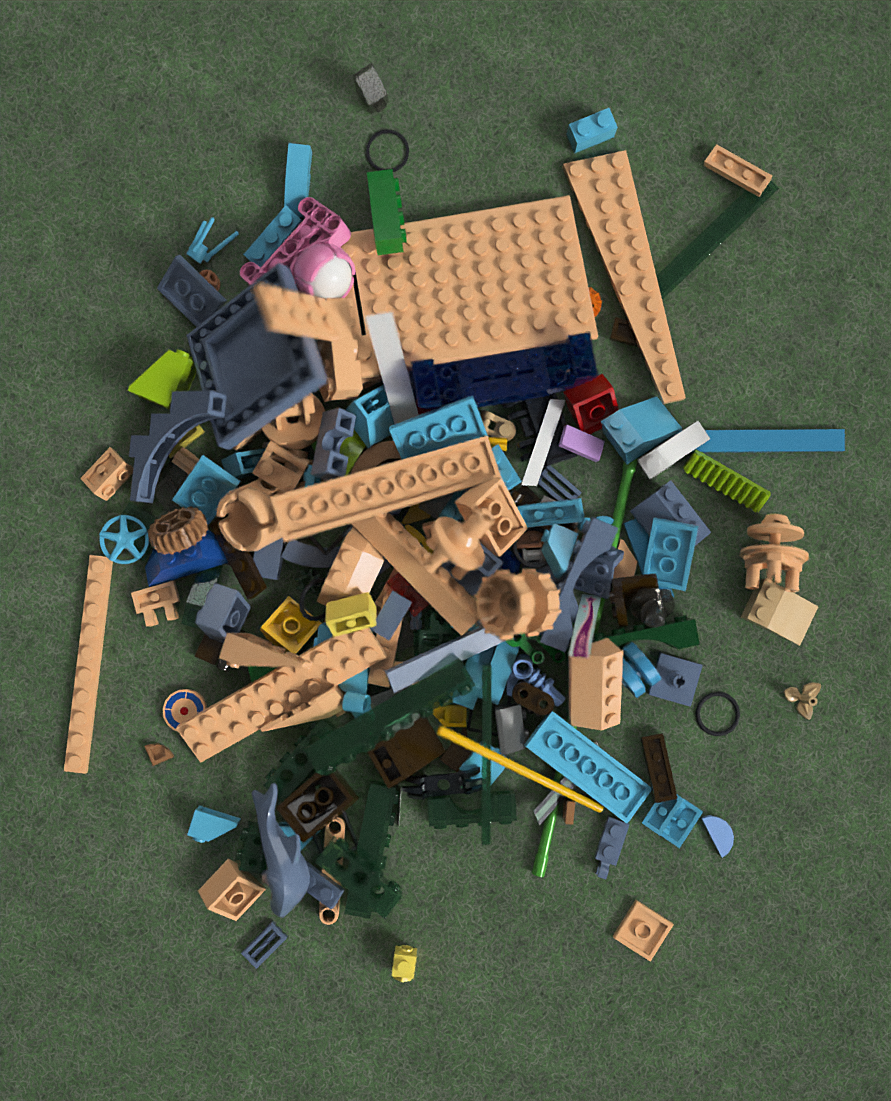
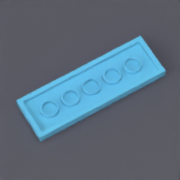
M553 711L544 717L524 744L529 750L625 823L630 821L652 791L648 784Z

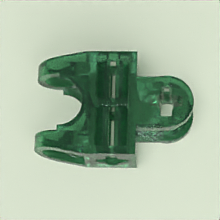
M434 607L429 608L425 613L424 629H414V657L448 642L442 641V639L453 640L461 636L456 630H451V625L442 616L440 620H435L436 616L441 615ZM458 663L446 668V671L454 672Z

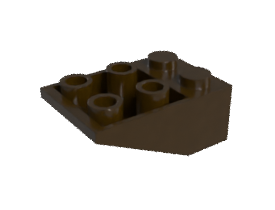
M425 714L420 715L377 740L366 749L388 789L446 752Z

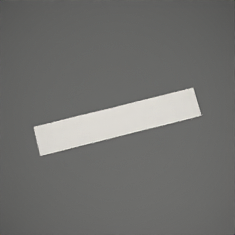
M392 312L365 316L394 424L419 416Z

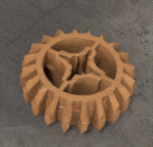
M182 507L181 509L176 508L172 512L168 511L167 514L161 515L160 519H156L155 523L150 525L148 530L149 541L158 553H180L190 546H195L196 542L201 541L202 537L207 534L208 524L206 517L198 508Z

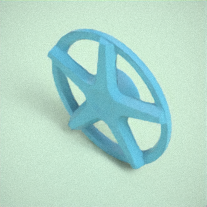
M120 515L110 519L99 534L103 553L109 560L119 564H130L139 560L145 554L149 545V534L145 525L139 519L129 515ZM126 519L135 521L142 529L129 532ZM120 520L118 533L106 532L112 523ZM145 535V545L141 553H139L134 546V540ZM104 538L116 543L111 555L105 547ZM123 549H127L135 557L130 560L116 559Z

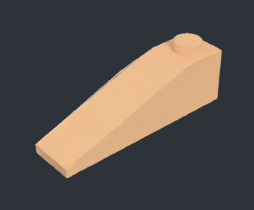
M227 632L219 658L227 661L226 664L234 668H239V666L312 667L313 662L297 654L285 652L286 649L274 646L272 642L251 633Z
M334 685L325 693H320L314 698L309 699V702H304L297 708L290 710L288 714L285 713L260 727V730L262 732L330 718L333 715L339 717L347 712L343 710L342 706L345 692L338 685Z

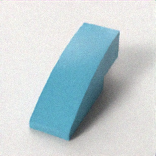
M289 143L284 207L286 205L298 217L304 218L298 211V204L309 195L312 149L310 145Z
M506 641L496 645L478 695L479 698L497 705L499 704L520 646L512 647Z

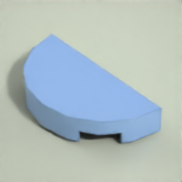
M712 815L701 817L719 855L723 858L733 846L734 835L731 827L725 820Z

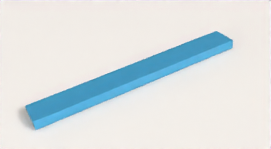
M845 429L705 430L710 440L696 448L702 453L845 451Z

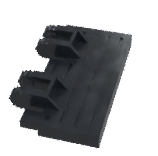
M550 375L519 383L508 388L511 397L519 394L521 397L503 402V408H510L520 404L522 410L508 414L506 416L507 420L511 421L527 416L519 420L524 436L534 435L535 437L517 443V449H523L531 445L535 446L550 399L558 400ZM562 412L543 468L577 457V454L558 446L563 428L567 425ZM532 453L523 454L520 457L521 461L530 460Z

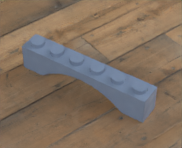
M592 516L590 521H585L581 530L584 533L582 540H577L572 553H575L573 561H569L564 572L567 575L563 582L560 581L556 588L560 590L558 595L561 613H558L552 625L553 629L539 632L540 642L561 651H566L574 631L570 616V602L574 585L585 567L598 555L610 549L619 528Z

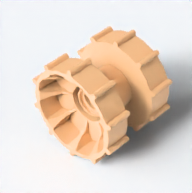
M522 569V573L516 575L510 574L509 570L495 571L494 575L482 578V584L477 594H474L477 610L475 617L479 618L480 623L485 628V634L491 633L492 635L499 636V640L512 639L513 635L519 633H526V637L537 636L541 631L553 629L552 625L558 613H561L558 595L560 590L556 589L550 579V574L536 572V569Z

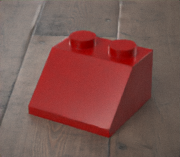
M603 373L563 392L578 430L587 434H592L602 429L601 421L619 410L614 388Z

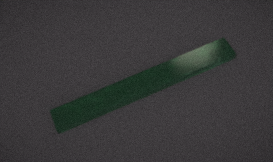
M772 181L769 182L760 197L746 190L656 276L662 300L779 189Z
M482 663V746L491 750L492 666L490 663ZM481 755V844L489 845L491 843V760Z

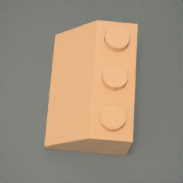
M498 477L471 487L455 501L464 520L481 508L491 513L494 518V524L479 538V542L497 557H500L528 529L502 478Z

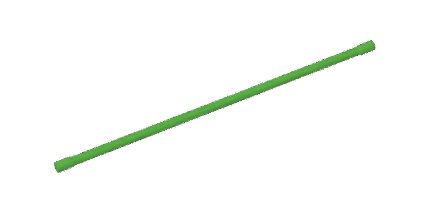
M638 458L629 464H626L625 461L623 463V473L612 517L614 521L611 524L619 528L611 545L616 548ZM602 597L597 613L594 633H598L602 617V612L605 603V598ZM556 770L554 781L559 783L565 776ZM559 804L544 821L539 848L532 874L538 877L545 876Z

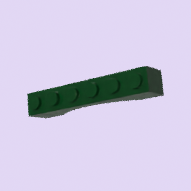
M687 615L676 616L674 621L667 622L666 619L653 621L654 625L646 626L645 624L633 625V629L625 631V628L611 630L612 634L604 635L603 632L594 633L592 643L608 638L617 647L637 640H656L676 649L700 645L695 619L687 618ZM571 638L570 643L568 644V647H567V649H566V651H565L566 659H567V664H568V669H569V651H570V646H571L572 638Z

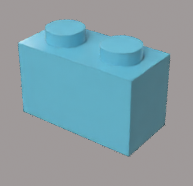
M610 108L570 123L566 134L574 153H577L613 138L618 127Z

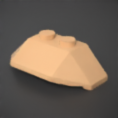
M354 526L345 537L317 599L318 603L325 606L326 603L370 592L384 562L382 554Z

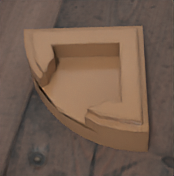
M153 743L144 746L153 766L174 757L170 749L164 745Z

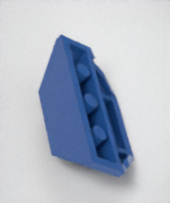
M207 530V534L202 537L201 541L196 542L195 546H190L180 553L163 554L153 549L145 566L148 586L153 587L228 563L214 533Z

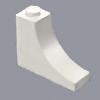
M697 421L644 455L638 462L651 479L710 440V437L700 422Z

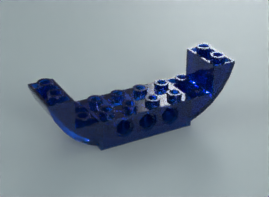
M590 332L568 335L565 343L491 356L434 365L433 358L411 362L418 406L430 410H435L472 395L477 408L545 397L577 387L598 376Z

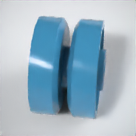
M629 642L622 647L623 654L628 660L627 662L624 658L622 660V685L634 697L638 698L646 692L640 678L648 685L654 686L661 680V677L643 652L633 642Z

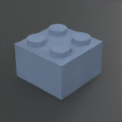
M215 583L213 588L207 593L206 602L197 613L195 623L209 638L224 643L227 632H240L251 606L239 591Z

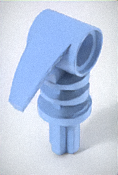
M520 654L516 656L507 681V695L512 696L513 687L517 684L518 680L522 679L548 693L553 698L554 705L557 707L565 700V697L553 686L554 680L552 678L545 679L546 674H540L541 669L533 667V662L528 655ZM521 662H525L528 664L529 668L526 670H520L517 667V665Z

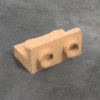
M109 447L80 479L95 495L107 501L133 474V467L126 463L114 449Z

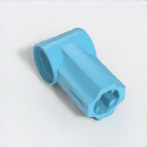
M350 691L345 693L342 703L343 710L351 712L360 726L367 727L369 724L374 723L376 715L371 708V697L366 694Z

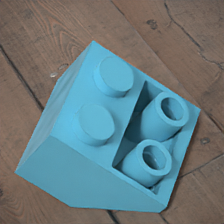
M384 384L353 401L345 410L356 415L354 429L367 448L372 447L391 435L389 426L395 424Z

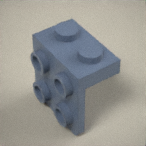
M611 546L609 550L598 555L581 572L574 585V589L605 599L609 598V592L612 590L614 568L623 559L624 551Z

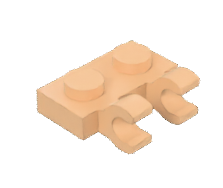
M175 581L131 593L136 614L143 613L147 627L159 624L154 609L161 607L165 609L167 620L179 619L175 603L181 601Z

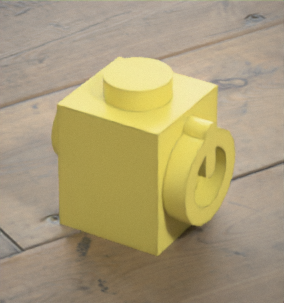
M408 945L395 947L392 969L394 979L400 982L414 979L417 948Z

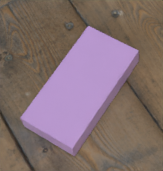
M566 425L563 428L558 446L598 462L605 441Z

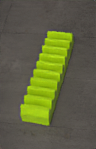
M697 449L694 450L684 465L683 469L687 474L691 473L694 478L698 477L701 482H706L708 486H713L717 491H722L724 495H729L732 500L736 499L739 504L743 503L746 508H751L755 513L761 510L771 496L770 491Z

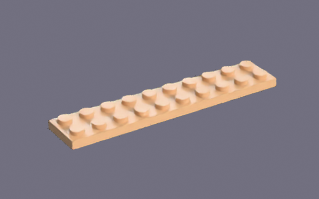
M484 436L271 497L283 541L288 542L469 489L492 479L501 478L488 436Z
M370 628L328 638L299 655L313 662L312 667H278L178 724L176 727L177 731L200 763L258 731L260 727L272 720L279 718L285 713L288 714L290 710L297 708L304 702H309V699L322 692L325 693L332 686L341 684L385 659L387 654Z

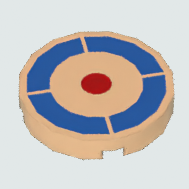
M180 689L170 694L165 700L163 718L170 728L177 731L176 727L178 724L205 710L207 704L203 696L197 691Z

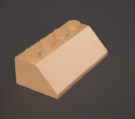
M608 638L592 643L589 658L569 657V724L572 726L602 731L620 724L623 651Z

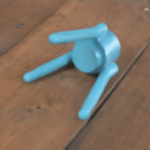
M210 218L208 223L206 221L202 222L186 254L199 264L203 260L208 263L213 255L231 242L239 233L237 231L207 253L208 248L202 242L214 222V218Z

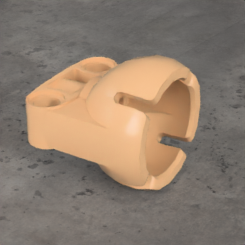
M261 478L229 491L220 500L217 507L218 517H224L228 514L227 518L222 519L218 523L225 539L238 550L258 551L283 538L271 497L285 494V492Z

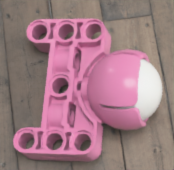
M306 197L298 204V211L304 217V220L262 267H259L254 262H247L240 269V276L250 286L275 265L281 263L291 269L299 293L325 298V300L327 298H345L354 283L352 275H355V267L351 257L340 247L350 239L351 231L337 214L314 198Z

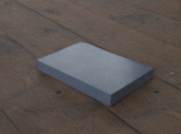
M181 255L175 256L157 287L196 327L221 309L227 301Z

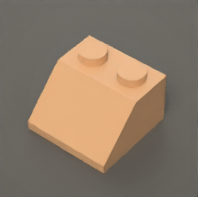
M227 859L198 892L208 910L237 921L266 888L242 865Z

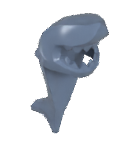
M272 783L266 794H262L257 790L252 791L251 794L257 812L262 846L268 869L262 872V881L271 890V910L277 916L284 918L306 894L310 882L308 865L300 852L299 835L287 837L276 822L277 786L275 783Z

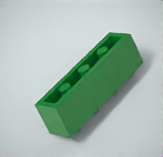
M393 169L367 172L377 256L404 252L403 243L407 242L405 229L400 228V225H404L403 211L398 212V208H402L400 194L396 195V191H400L398 178H394Z

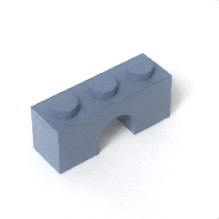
M341 408L323 412L311 475L325 481L345 476L348 457L339 454L342 442L346 438L353 436L356 415Z

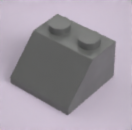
M517 702L494 705L501 755L525 749L526 746L524 744L529 739L528 728L524 729L523 720H527L525 707H521Z

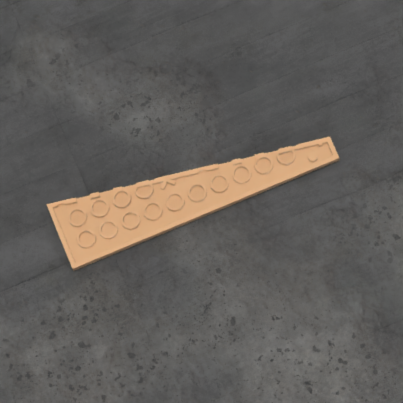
M626 150L564 163L563 169L570 187L578 200V206L586 219V225L594 238L595 246L601 255V260L619 303L627 316L630 329L632 328L637 345L644 356V362L651 373L652 381L662 404L684 400L686 397Z

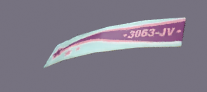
M582 594L572 635L569 657H590L601 597Z

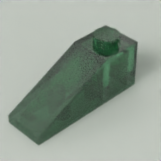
M223 565L197 572L186 602L182 625L201 629L195 623L197 613L203 608L209 590L213 588L215 583L219 584Z

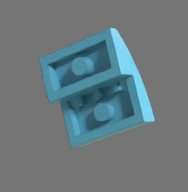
M677 794L678 799L654 803L642 824L680 848L703 811Z

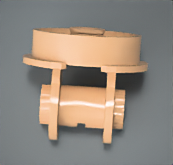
M311 393L261 429L268 439L286 450H300L310 446L317 440L322 414L325 410L320 400Z

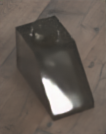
M370 63L355 73L353 78L356 94L370 114H373L375 111L381 112L386 108L388 94L373 64Z

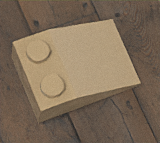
M759 579V589L753 590L741 618L800 646L818 606L793 592L784 591V587L774 582L768 583L766 579Z

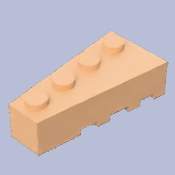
M327 298L326 301L329 304L331 315L337 324L340 338L335 342L318 339V350L322 352V365L328 380L325 383L326 390L330 393L331 400L357 399L362 391L360 361L355 360L358 349L357 340H353V327L356 326L355 317H350L353 298Z

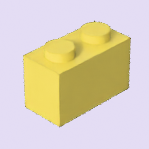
M369 592L326 603V623L334 637L376 626V606Z

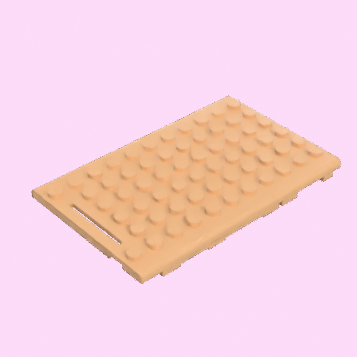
M570 195L404 223V225H400V228L405 229L407 242L403 243L404 252L377 256L374 228L351 232L350 239L340 247L351 257L354 263L366 335H362L353 284L345 298H353L350 317H355L356 326L353 327V340H357L358 343L355 360L360 361L361 379L381 376L365 316L392 312L407 371L598 339Z

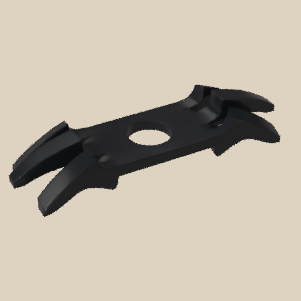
M480 767L468 771L458 770L455 773L409 776L405 781L419 785L402 786V791L408 792L409 798L424 800L427 797L462 793L469 795L483 789L482 783L486 782V777L468 779L480 773ZM442 779L450 783V787L446 790L440 789L437 785Z

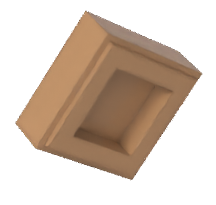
M565 798L562 819L565 824L573 825L575 801Z

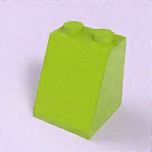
M179 349L176 352L168 350L129 386L128 391L142 399L170 410L172 391H189L197 372L194 360L188 353Z

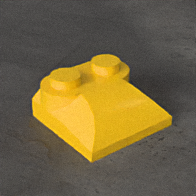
M288 596L261 626L260 631L275 646L286 649L285 652L297 654L322 623L319 620L309 621L303 617L299 604Z

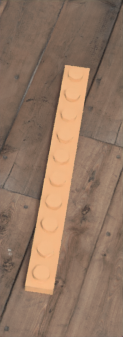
M90 555L64 764V771L84 774L88 772L113 561L104 556Z

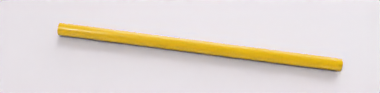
M441 725L438 727L437 734L598 813L603 811L604 807L602 804Z

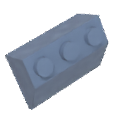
M672 481L659 487L630 510L649 537L654 517L699 526L695 545L711 533Z

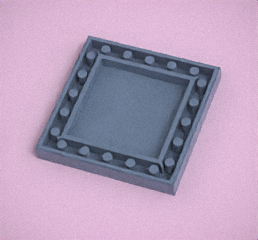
M281 263L275 265L186 335L202 391H213L227 395L225 417L211 419L218 447L231 450L328 382L314 338L269 330L253 288L260 283L298 292L291 269Z

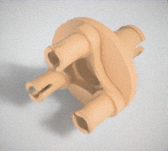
M484 508L478 509L463 523L450 517L438 518L432 525V536L426 541L429 548L434 550V553L423 562L424 568L430 565L426 571L433 573L443 562L451 560L456 564L451 569V574L457 580H462L470 570L478 569L485 559L479 538L494 524V518L491 513Z

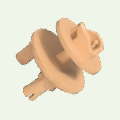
M768 514L760 524L749 526L747 528V535L757 540L769 541V545H753L740 550V557L745 561L744 568H746L745 588L750 590L759 589V576L762 569H767L766 582L772 583L773 576L774 583H780L781 570H784L786 572L784 591L798 592L799 572H802V564L808 561L809 554L802 549L780 545V543L802 539L804 537V530L791 525L786 515Z

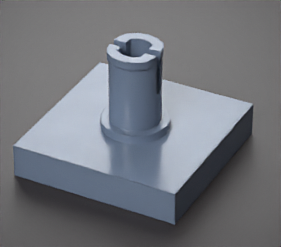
M659 653L655 669L659 673L661 680L654 686H650L648 694L691 707L703 665Z

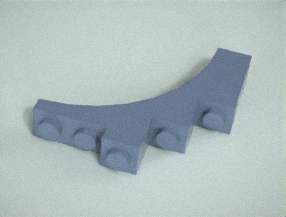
M172 391L170 414H151L149 436L131 435L129 457L135 459L130 501L153 504L157 481L168 455L187 432L211 419L225 417L227 395L213 391Z

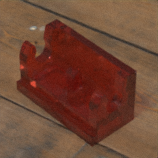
M399 572L386 582L393 591L412 601L408 610L413 617H416L430 605Z

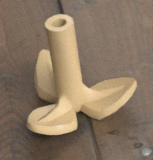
M808 683L803 686L801 694L796 687H789L784 691V696L789 702L799 700L800 702L796 708L802 717L810 720L813 714L812 706L817 704L815 697L820 692L821 684Z

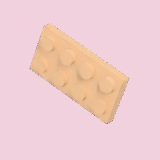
M260 283L253 288L269 330L334 342L340 338L337 324L331 315L329 304L325 298Z

